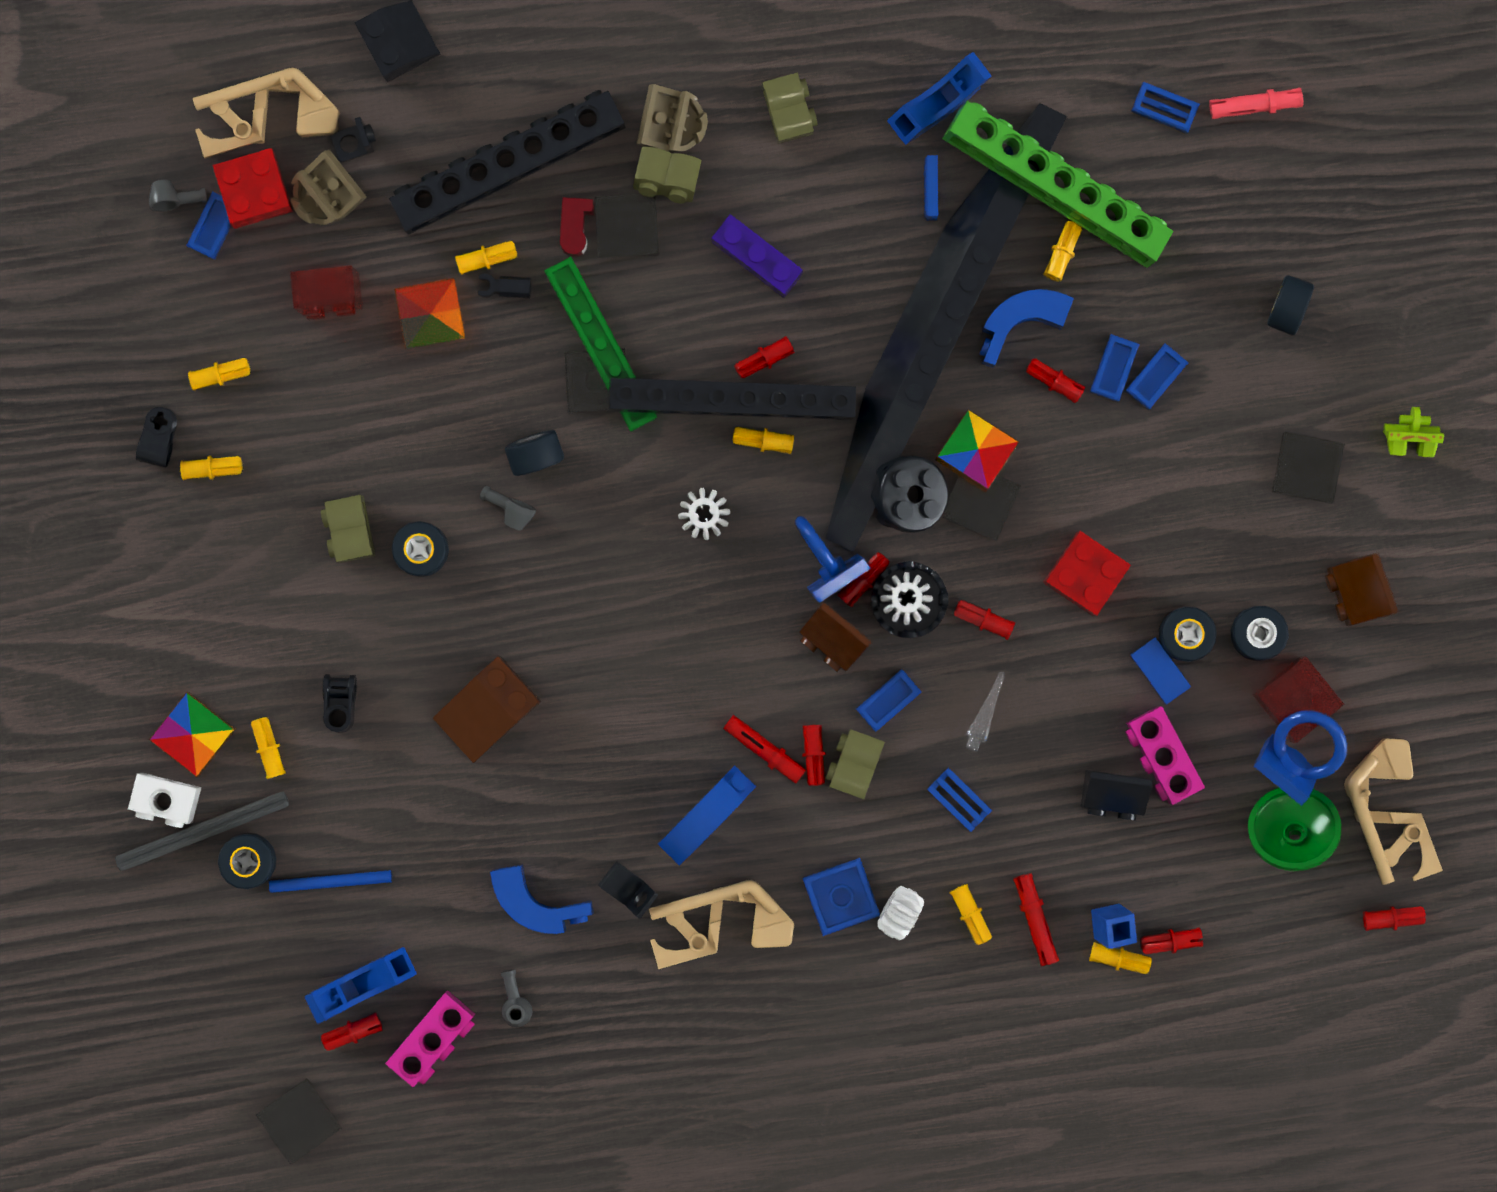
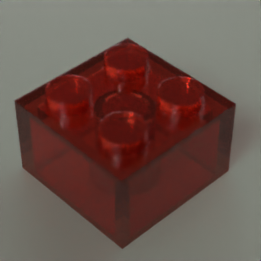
M352 265L290 272L294 309L301 315L307 316L308 320L325 318V313L330 312L337 313V316L355 315V310L363 309L359 273Z
M1306 656L1299 657L1253 694L1277 726L1287 716L1298 711H1317L1330 717L1345 705ZM1314 723L1298 724L1289 731L1287 738L1290 742L1297 743L1318 725Z

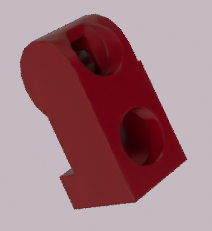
M562 197L560 245L564 253L570 257H579L587 249V239L584 235L585 215H594L593 199Z

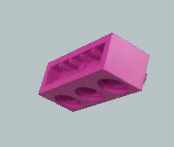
M1157 706L1126 723L1129 730L1125 731L1127 738L1133 747L1139 746L1143 754L1140 762L1148 775L1153 773L1158 784L1154 785V788L1162 802L1167 800L1169 804L1174 805L1205 788L1162 706ZM1146 721H1152L1156 726V733L1153 737L1147 739L1141 734V726ZM1160 748H1166L1170 752V761L1166 765L1161 766L1156 762L1155 754ZM1180 775L1185 781V786L1183 790L1175 793L1170 788V780L1173 776Z
M446 991L385 1064L412 1087L418 1082L424 1085L435 1072L431 1068L438 1058L444 1061L454 1050L455 1047L451 1043L459 1034L464 1038L475 1025L471 1021L475 1013L452 993ZM449 1009L458 1011L461 1016L460 1023L457 1025L447 1023L445 1012ZM426 1034H437L441 1039L440 1047L435 1049L428 1047L425 1043ZM414 1056L418 1058L421 1063V1069L417 1072L409 1071L405 1065L407 1057Z

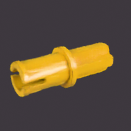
M1067 221L1065 223L1057 245L1052 246L1053 253L1043 273L1050 280L1061 282L1070 258L1075 256L1073 250L1082 231L1081 226L1075 222Z
M508 241L487 248L483 245L480 250L457 255L455 258L459 272L463 275L464 273L484 267L491 269V265L515 259L517 251L513 241Z
M246 358L223 364L214 362V366L188 372L189 382L193 391L215 384L223 386L226 381L250 375V365Z
M736 427L732 440L734 444L760 448V452L769 450L791 454L794 435L770 432L768 428L759 431Z
M208 456L207 459L180 461V472L183 480L209 477L210 480H214L215 476L241 474L243 469L242 460L239 456L223 458Z
M263 717L253 720L251 726L259 749L256 750V753H260L267 775L266 778L269 779L286 774L277 748L280 747V744L275 742L269 719Z
M968 884L950 891L962 915L960 920L965 921L975 944L981 945L989 941L992 935L980 913L982 908L977 907Z
M1093 942L1089 958L1091 962L1116 967L1115 970L1119 971V968L1142 974L1149 973L1152 963L1151 958L1148 956L1124 951V947L1108 949L1096 942Z

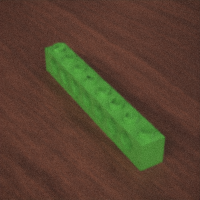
M967 100L958 110L942 138L1146 268L1158 260L1173 233V230L1167 227L1164 220L1155 216L1151 217L1141 211L1142 209L1137 203L1122 199L1116 195V191L1112 187L1092 180L1089 173L1085 170L1073 168L1064 162L1065 160L1061 155L1043 149L1033 137L1021 135L1013 130V126L1009 122L994 118L987 113L985 107L978 103H971ZM976 128L985 130L988 139L979 137ZM1002 144H1007L1012 148L1013 156L1007 155L1003 151ZM1028 160L1037 163L1039 172L1030 169ZM1054 177L1061 178L1065 187H1058L1054 182ZM1080 193H1085L1089 197L1090 205L1082 202ZM1106 209L1114 212L1116 216L1115 221L1107 217ZM1131 225H1135L1140 229L1141 237L1133 234Z

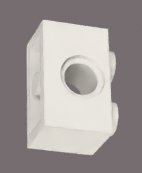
M137 773L128 809L136 811L135 817L153 821L154 816L165 818L166 825L183 828L184 823H193L202 787L146 773ZM161 793H166L171 798V805L167 810H163L158 806L157 798Z

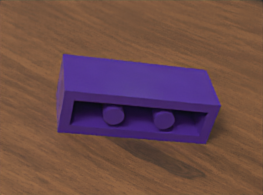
M731 214L711 238L715 246L783 298H785L803 274V269Z

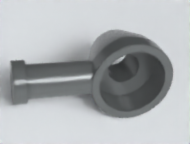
M157 180L151 186L149 207L153 211L162 212L174 210L181 204L207 203L205 188H200L201 190L177 193L170 180Z
M487 485L482 489L479 497L483 501L486 500L505 509L504 524L516 530H523L536 512V509L531 505L514 498H508L491 490V487Z
M516 969L501 972V977L504 979L508 1000L502 1007V1017L508 1025L522 1027L532 1017V1006L527 999L519 995L515 977ZM514 1008L522 1012V1016L518 1019L511 1016L510 1012Z

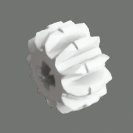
M700 488V499H696L695 495L689 492L688 497L693 503L690 505L685 501H681L680 506L688 509L689 513H679L678 517L679 519L690 518V521L685 523L682 528L686 531L694 525L695 528L691 535L693 538L698 536L701 529L703 530L704 540H709L708 529L712 528L714 534L719 536L721 532L715 525L718 523L724 527L728 526V522L719 517L720 515H729L730 509L719 510L718 507L724 505L726 499L724 497L720 498L715 503L716 490L711 491L708 499L705 498V489ZM703 506L710 507L709 513L713 515L711 520L708 521L706 518V522L699 521V515L696 513L699 507L702 510Z
M905 572L903 575L904 583H901L896 575L892 576V582L896 587L894 588L889 584H884L883 589L892 595L880 597L881 602H891L890 605L883 609V612L887 614L894 609L896 613L892 617L893 622L899 619L900 614L904 615V625H909V615L911 614L916 622H920L921 616L917 610L928 614L930 609L923 605L922 602H932L933 596H922V593L929 590V584H924L919 588L917 586L921 581V576L919 575L915 577L913 583H910L908 572ZM909 591L913 594L911 599H915V603H908L906 606L900 604L902 599L898 598V595L900 593L905 595Z
M903 886L896 888L879 916L880 918L877 921L879 929L891 938L904 939L917 921L924 905V899L910 888L907 889Z

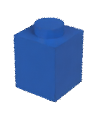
M1121 904L1091 910L1094 939L1103 946L1112 949L1137 943L1134 913Z

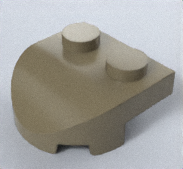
M651 84L648 88L637 144L645 147L659 148L670 153L687 151L703 139L708 125L707 113L703 112L701 105L697 101L698 98L687 91L680 92Z
M330 149L323 151L304 170L298 171L291 182L294 185L293 198H291L292 206L298 216L307 223L326 225L342 220L367 198Z

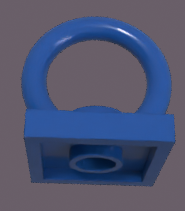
M803 516L795 519L798 531L822 565L818 570L821 578L807 587L813 598L819 603L871 569L865 559L859 554H855L845 562L841 556L834 559L809 521Z
M1298 711L1283 719L1276 728L1275 734H1272L1265 741L1254 767L1297 803L1302 805L1310 797L1317 779L1333 774L1342 766L1347 755V740L1342 728L1331 717L1317 711ZM1302 723H1314L1325 728L1331 734L1335 744V751L1330 761L1324 765L1313 767L1299 751L1290 748L1286 744V737L1294 726Z

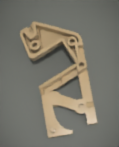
M296 68L284 69L193 98L197 111L210 107L214 114L220 116L233 129L235 135L230 138L215 139L204 135L200 128L195 129L205 159L250 144L264 143L269 91L300 93L296 128L300 137L335 134L338 131L340 112ZM256 93L254 110H252V127L247 121L241 120L229 108L228 101Z
M1384 738L1347 776L1344 783L1346 794L1349 796L1355 811L1356 821L1360 823L1382 885L1395 881L1390 867L1398 863L1399 857L1413 842L1419 841L1422 853L1421 867L1418 873L1412 877L1413 881L1443 871L1422 813L1369 811L1368 809L1369 796L1371 794L1369 791V778L1401 780L1413 778L1409 742L1404 739ZM1374 823L1408 824L1403 829L1402 835L1389 849L1383 850Z
M754 880L741 881L649 908L652 920L666 917L667 922L674 926L689 941L690 946L687 949L669 950L658 945L655 939H651L658 969L717 953L723 900L756 904L751 941L754 948L789 946L792 942L794 922L761 885ZM711 904L708 942L706 936L698 933L684 918V911Z

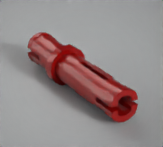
M735 715L724 726L723 729L766 761L769 764L768 768L771 770L775 768L795 784L806 772L805 768L785 754L787 750L783 747L781 749L777 748ZM742 731H744L751 738H753L755 741L761 744L764 748L761 749L759 746H757L755 743L749 740L746 736L742 734Z
M1027 873L1026 875L1023 874L1013 878L1022 903L1019 907L1021 912L1025 913L1039 956L1040 965H1050L1058 962L1059 957L1042 909V905H1044L1043 899L1038 897L1032 873Z

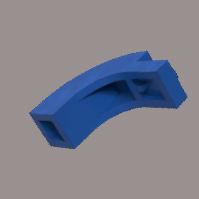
M972 52L936 84L904 104L887 122L906 145L964 104L992 76L976 54Z
M1038 289L1018 293L1002 302L992 312L982 329V332L992 335V339L985 338L979 355L984 356L982 364L991 368L995 366L1008 332L1020 323L1037 321L1061 330L1074 298L1056 291Z
M734 765L658 845L680 866L745 800L756 786Z
M523 864L496 869L490 872L494 892L502 908L513 920L530 930L547 934L565 933L564 920L569 919L570 925L588 921V915L594 913L592 901L562 907H550L538 902L527 888Z
M402 947L305 995L304 998L317 1024L380 992L417 975L405 948Z

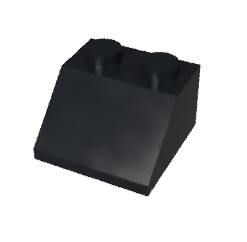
M412 0L381 8L354 22L387 83L440 55Z
M1085 770L1081 807L1088 808L1087 814L1106 816V811L1118 812V818L1136 820L1137 815L1145 816L1153 780Z

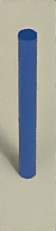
M388 870L269 881V891L274 893L391 883L392 872Z

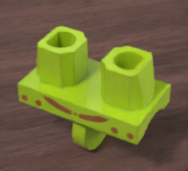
M1412 407L1410 415H1400L1399 424L1384 423L1383 433L1387 438L1388 452L1390 455L1396 456L1406 455L1407 442L1409 441L1418 442L1416 452L1418 456L1435 457L1438 443H1443L1444 433H1440L1439 426H1425L1431 425V416H1421L1420 407Z

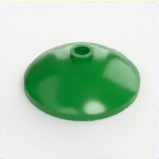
M1277 788L1261 797L1253 807L1248 821V835L1255 852L1268 864L1288 871L1308 870L1325 862L1336 850L1341 838V819L1332 801L1315 789L1312 790L1310 797L1300 805L1282 789ZM1298 835L1300 836V838L1298 840H1292L1290 839V836Z

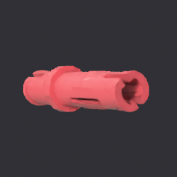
M1301 87L1274 92V89H1268L1266 93L1209 100L1211 119L1269 111V114L1276 113V110L1301 108L1304 105Z

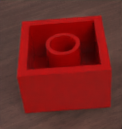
M272 148L212 165L230 224L234 229L293 212L278 161Z
M1078 531L1043 583L1094 617L1099 614L1131 564L1082 531Z

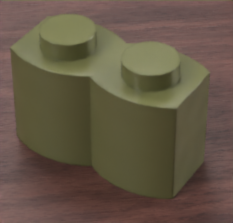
M797 72L762 82L764 97L778 144L812 135L814 133L813 127L817 126L818 122L814 108L808 109L805 97L810 96L805 78L800 79Z
M642 147L633 189L647 197L663 195L674 203L693 202L702 160L686 154L670 153L659 148Z
M356 495L325 502V509L321 510V517L324 527H329L331 539L327 540L330 557H335L336 562L343 563L375 556L364 496Z
M852 729L849 730L848 735L842 733L836 748L837 751L841 752L837 763L831 762L825 778L831 781L829 787L864 799L885 742Z

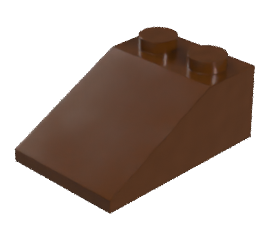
M1378 553L1361 556L1327 568L1328 575H1325V580L1329 591L1336 594L1338 604H1335V609L1341 622L1345 621L1346 626L1398 612Z
M825 603L819 607L799 632L803 636L800 642L812 652H815L817 648L826 655L823 661L836 672L840 668L846 672L872 643Z
M497 656L445 705L433 719L465 755L475 763L531 712L541 700L500 656Z

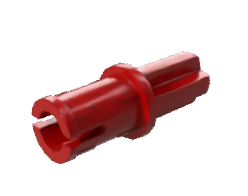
M785 336L763 349L759 347L757 353L736 363L734 367L738 376L744 379L765 367L771 369V365L795 354L789 339Z
M1033 358L1026 368V372L1048 385L1050 392L1054 390L1075 404L1085 390V386L1064 375L1063 370L1060 369L1057 372L1036 358Z
M877 552L867 563L871 569L848 583L837 595L852 608L869 587L871 589L874 587L872 583L889 565V560L883 554Z
M960 600L954 610L955 617L978 626L980 631L985 629L1004 637L1006 640L1009 639L1015 626L1014 621L991 613L990 608L985 610L964 600Z
M822 725L802 726L805 753L802 754V757H806L807 784L809 786H821L825 783L823 756L826 755V752H823Z
M1390 906L1389 910L1363 912L1365 931L1392 928L1395 931L1398 927L1423 925L1426 923V913L1421 906L1399 909Z
M1200 927L1176 932L1173 929H1169L1168 933L1141 937V949L1144 954L1171 951L1174 954L1180 949L1203 947V940H1200V938H1203Z
M377 1012L354 1022L348 1020L347 1025L322 1034L321 1041L324 1048L330 1051L351 1042L357 1044L359 1039L383 1031V1027Z

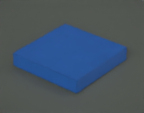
M860 857L802 878L823 936L880 916Z

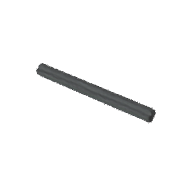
M285 792L273 794L117 855L115 857L117 867L120 871L127 870L289 806L287 795Z

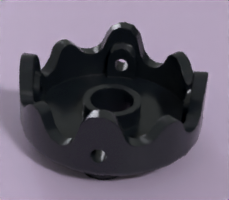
M901 456L877 468L878 482L871 492V498L877 508L878 515L876 518L882 525L905 533H916L931 528L940 520L945 512L949 493L944 474L938 466L923 457ZM911 486L916 487L918 490V498L914 503L910 502L907 497L908 489Z
M907 561L889 567L879 576L872 590L871 605L876 620L890 634L901 638H917L930 633L941 623L948 607L949 598L947 589L936 571L918 562ZM905 572H908L910 575V583H913L917 575L921 576V581L917 586L919 588L924 584H929L930 586L929 590L922 593V596H933L932 602H922L923 605L930 609L929 613L926 614L917 610L921 616V621L916 622L911 614L909 615V625H904V615L901 614L899 619L893 622L892 617L896 611L893 609L887 614L883 612V609L890 605L891 602L880 601L881 596L892 595L883 589L884 584H889L895 588L896 586L892 582V576L894 575L899 578L901 583H904L903 575Z

